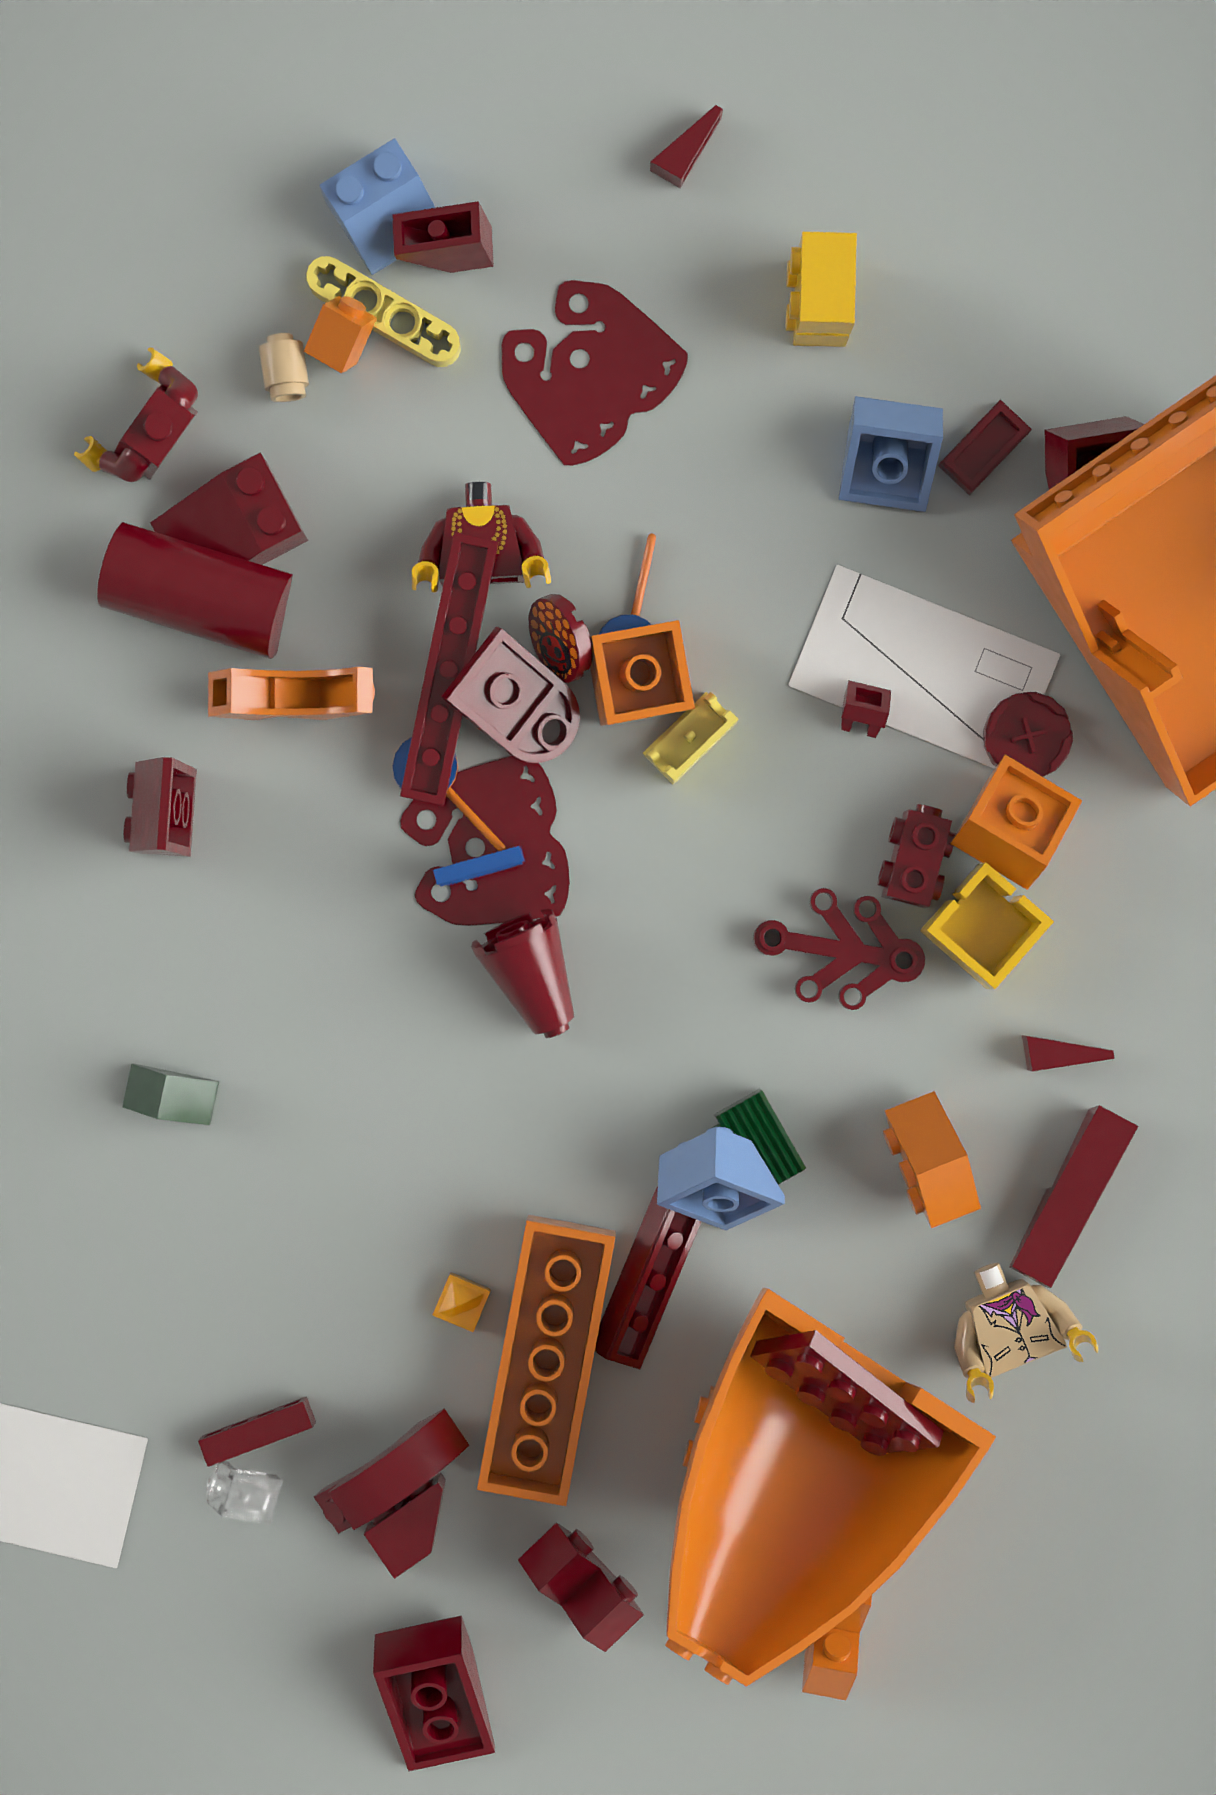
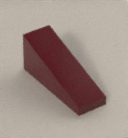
M717 105L710 109L650 161V171L681 188L720 123L723 109Z
M1022 1035L1028 1071L1033 1072L1115 1059L1114 1050Z

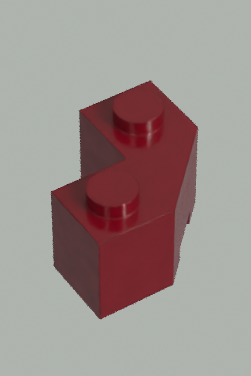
M556 1522L518 1561L537 1590L562 1606L582 1638L606 1652L644 1616L634 1601L638 1593L622 1575L616 1577L592 1552L594 1550L593 1545L581 1531L575 1529L571 1533Z

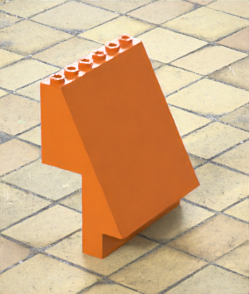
M1216 375L1015 513L1014 516L1021 533L1011 539L1014 547L1166 788L1190 807L1216 789Z

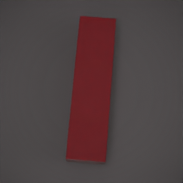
M1100 1105L1088 1109L1052 1187L1046 1189L1009 1266L1011 1269L1047 1288H1052L1138 1129V1125Z

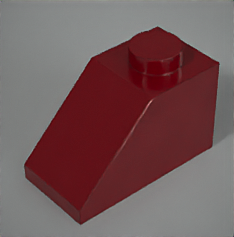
M479 201L392 214L394 256L397 260L449 273L494 267L492 226Z

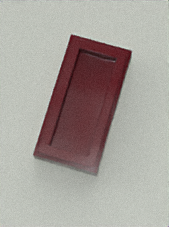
M1000 399L939 463L938 467L970 496L1032 429Z

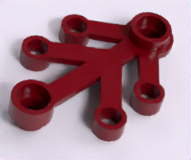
M827 888L814 891L810 896L809 904L816 914L822 915L839 940L788 932L786 926L776 920H768L761 923L755 929L753 935L755 947L765 955H778L787 949L836 958L812 976H803L796 982V996L801 1001L808 1003L818 1000L824 988L861 962L880 966L857 984L849 983L840 989L838 994L839 1002L844 1008L849 1010L861 1008L865 1004L867 996L891 979L897 982H910L916 979L922 973L925 966V954L920 945L911 939H898L881 915L879 901L873 896L858 898L853 905V913L859 921L867 922L883 948L864 945L837 907L835 893ZM820 893H825L831 898V906L827 910H820L815 904V899ZM863 901H870L875 907L874 914L869 918L863 917L859 912V906ZM769 929H774L780 934V942L774 947L768 946L764 941V934ZM900 952H906L911 957V964L906 969H901L896 964L895 959ZM807 980L814 982L817 988L815 995L810 998L804 997L800 991L802 983ZM850 988H855L860 993V1000L855 1005L847 1004L844 999L845 992Z

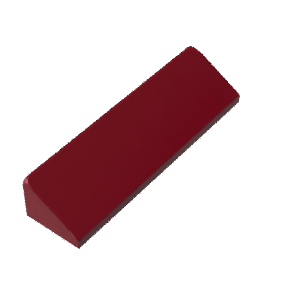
M658 1186L600 1322L595 1352L603 1358L639 1370L645 1360L702 1222L657 1205Z

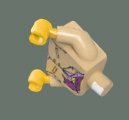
M999 1263L983 1266L974 1272L983 1294L965 1302L967 1312L963 1313L959 1318L954 1344L963 1376L968 1378L966 1383V1397L968 1401L975 1403V1394L972 1388L976 1385L984 1386L988 1390L989 1399H992L994 1391L992 1377L1066 1348L1065 1340H1069V1347L1073 1358L1078 1362H1084L1081 1354L1076 1350L1077 1346L1082 1342L1090 1343L1095 1352L1098 1353V1345L1094 1335L1086 1330H1082V1325L1067 1304L1042 1285L1034 1284L1030 1286L1024 1279H1018L1007 1284Z

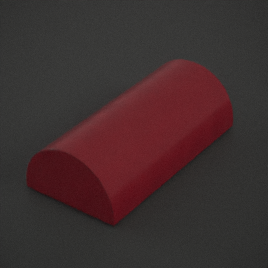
M122 522L115 530L104 555L98 580L97 600L100 607L272 659L278 651L293 574Z

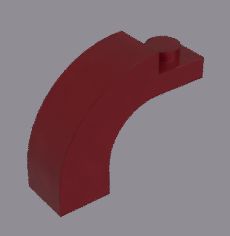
M444 1408L418 1422L399 1440L362 1467L324 1487L314 1496V1499L338 1534L351 1527L355 1530L416 1491L449 1465L470 1445Z

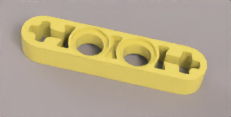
M321 256L313 260L308 266L306 272L308 285L312 293L321 301L327 303L338 296H342L341 290L333 284L327 283L324 288L320 287L321 283L317 275L320 272L327 275L330 270H334L333 274L336 281L347 287L344 296L354 298L361 290H370L376 294V306L368 311V313L377 317L372 329L373 331L437 367H447L458 359L461 351L460 339L456 330L446 322L336 258ZM349 279H352L353 282L348 286ZM399 312L410 313L415 318L414 328L406 334L396 333L390 326L393 316ZM424 323L429 324L426 332L432 338L440 340L444 335L448 336L447 341L451 348L449 352L441 350L438 355L433 353L432 343L421 336ZM421 336L419 345H416L414 342Z

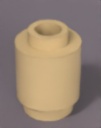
M290 333L270 335L267 337V343L259 346L264 387L266 391L270 392L271 401L291 402L306 397L305 388L309 385L303 342L294 340L293 334Z

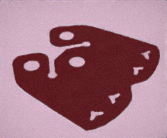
M577 280L565 281L559 285L555 303L556 317L565 325H592L601 321L605 324V329L602 332H597L596 330L572 331L553 348L550 366L552 377L550 380L545 381L540 376L544 370L547 339L540 331L535 329L508 331L501 345L503 380L510 394L563 465L569 466L586 463L597 458L617 444L627 430L631 414L647 412L660 405L677 386L688 362V353L623 294L606 284ZM575 294L586 296L589 303L586 311L582 313L572 311L569 306L571 297ZM521 343H528L534 349V356L528 362L519 361L515 356V349ZM582 349L589 354L590 360L586 367L576 368L572 365L570 357L573 351ZM674 359L676 362L670 366L669 374L665 375L663 362H669ZM643 385L656 387V390L648 391L646 397L641 398ZM613 422V427L606 429V433L602 437L600 424ZM575 441L588 445L587 448H579L576 453H572Z
M509 756L457 772L456 780L451 788L497 836L506 849L520 846L525 862H523V865L470 879L475 880L478 884L477 889L473 891L468 890L463 881L448 885L451 889V895L444 902L436 901L431 894L433 886L437 884L433 870L442 868V866L432 867L425 872L414 895L417 903L423 909L454 925L471 926L504 923L527 913L531 914L532 919L544 918L541 912L543 909H551L556 917L560 916L565 909L569 894V866L565 849L550 833L557 808L553 789L542 766L539 763H530L514 756ZM524 766L528 767V774L534 778V782L521 778ZM447 796L444 806L413 799L402 814L400 820L401 829L420 845H435L440 841L453 818L452 811L458 808ZM538 797L541 798L539 807L542 809V815H539L535 809L531 808V805L536 802ZM429 810L435 814L436 823L431 829L425 830L418 826L417 816L421 811ZM464 814L461 819H458L447 839L452 864L477 858L469 856L465 849L466 843L472 838H479L484 842L485 850L481 856L499 852ZM547 852L551 853L550 862L554 864V869L543 865ZM553 885H556V891L553 893L555 902L551 903L545 892L549 891Z

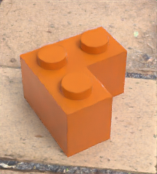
M935 1091L885 1110L889 1129L883 1130V1134L891 1154L894 1156L900 1153L904 1160L898 1164L904 1181L909 1188L906 1192L915 1214L924 1213L930 1227L934 1228L981 1209L968 1155Z

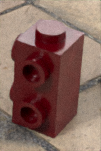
M917 804L916 810L908 809L903 812L902 818H894L888 839L889 843L895 844L891 861H883L877 881L878 886L884 887L881 897L921 908L930 907L932 900H939L945 876L939 874L943 857L950 858L954 847L951 845V842L956 835L955 832L950 831L952 820L941 818L943 810Z

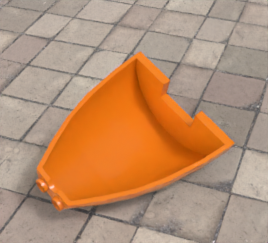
M765 1287L762 1288L728 1353L694 1438L677 1510L669 1574L666 1636L669 1639L665 1644L670 1650L688 1661L693 1654L708 1661L704 1670L724 1684L729 1685L733 1678L746 1687L805 1650L846 1619L898 1571L956 1499L996 1438L995 1435L921 1387L905 1382L843 1341L844 1337ZM813 1330L818 1331L940 1427L944 1433L939 1447L920 1449L916 1452L886 1453L884 1456L867 1452L861 1447V1442L849 1432L834 1427L829 1422L827 1415L816 1407L807 1405L799 1400L797 1392L784 1382L777 1381L768 1376L764 1371L765 1368L750 1357L756 1341Z

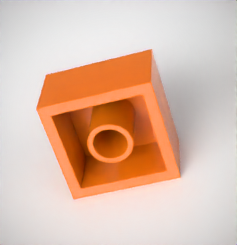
M679 620L590 636L592 643L590 672L600 726L695 709Z

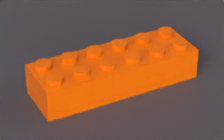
M528 1215L477 1490L561 1506L567 1505L616 1238L615 1230Z

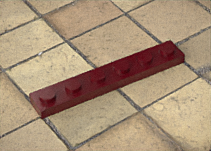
M458 532L453 534L400 797L442 806L445 804L463 715L441 698V696L477 651L499 541Z

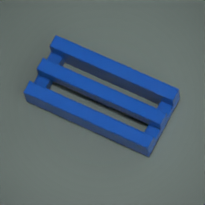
M517 846L434 869L433 872L437 885L444 887L523 865L525 859L521 847Z

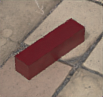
M306 1396L207 1433L198 1440L207 1467L311 1429L316 1424V1420Z

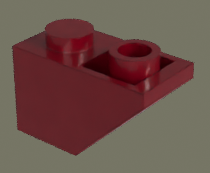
M442 1473L426 1482L402 1501L367 1524L364 1536L394 1579L432 1553L446 1482Z

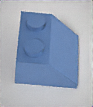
M395 138L319 185L326 204L371 275L397 260L394 256L392 214L435 208L418 173Z
M855 396L847 434L839 500L926 512L943 440V408Z
M710 1128L705 1133L687 1142H682L677 1147L659 1155L657 1205L720 1229L729 1230L785 1204V1195L752 1141L733 1134V1131L728 1128Z

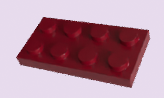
M813 1330L756 1341L750 1357L765 1368V1373L797 1392V1397L803 1403L816 1407L827 1415L829 1422L834 1427L849 1432L861 1442V1447L867 1452L884 1456L886 1453L916 1452L920 1449L939 1447L944 1433L940 1427L818 1331Z

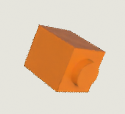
M338 296L323 304L303 352L342 374L358 363L377 317L365 311L366 307L360 301L348 296Z

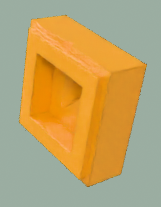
M450 1272L432 1315L470 1332H474L491 1289Z

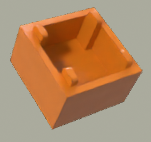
M1004 755L985 782L953 838L951 845L981 863L987 862L998 873L1028 890L1048 866L1082 800L1009 756Z

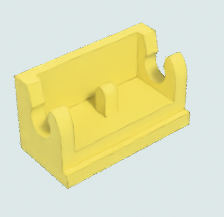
M705 692L694 703L695 709L686 710L642 753L672 785L728 733L739 720L730 710H725L717 701V697L711 692L709 694Z

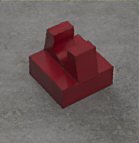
M848 680L843 700L841 730L850 732L853 722L856 721L868 724L867 736L876 738L881 728H885L890 711L891 690Z

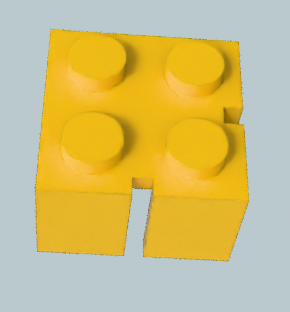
M802 231L799 246L791 247L790 260L787 262L786 285L788 288H794V291H790L789 304L786 306L785 329L786 331H793V346L846 347L855 324L857 233Z
M987 862L977 864L952 893L958 901L956 902L954 899L945 901L922 927L920 932L984 988L995 990L1054 921L1024 895L1014 896L1008 902L1004 897L1011 896L1016 888Z

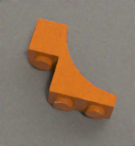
M351 667L303 671L228 668L208 672V717L259 720L272 717L328 720L372 713V702L375 696L373 668Z
M872 1595L856 1611L806 1648L802 1692L847 1700L857 1676L860 1631L871 1608Z

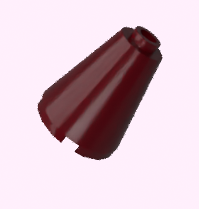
M543 909L541 912L544 918L533 920L530 913L521 915L484 933L487 939L486 943L481 945L475 940L472 942L471 947L477 959L534 1034L544 1033L545 1038H552L570 1028L568 1022L574 1018V1010L557 918L553 910Z

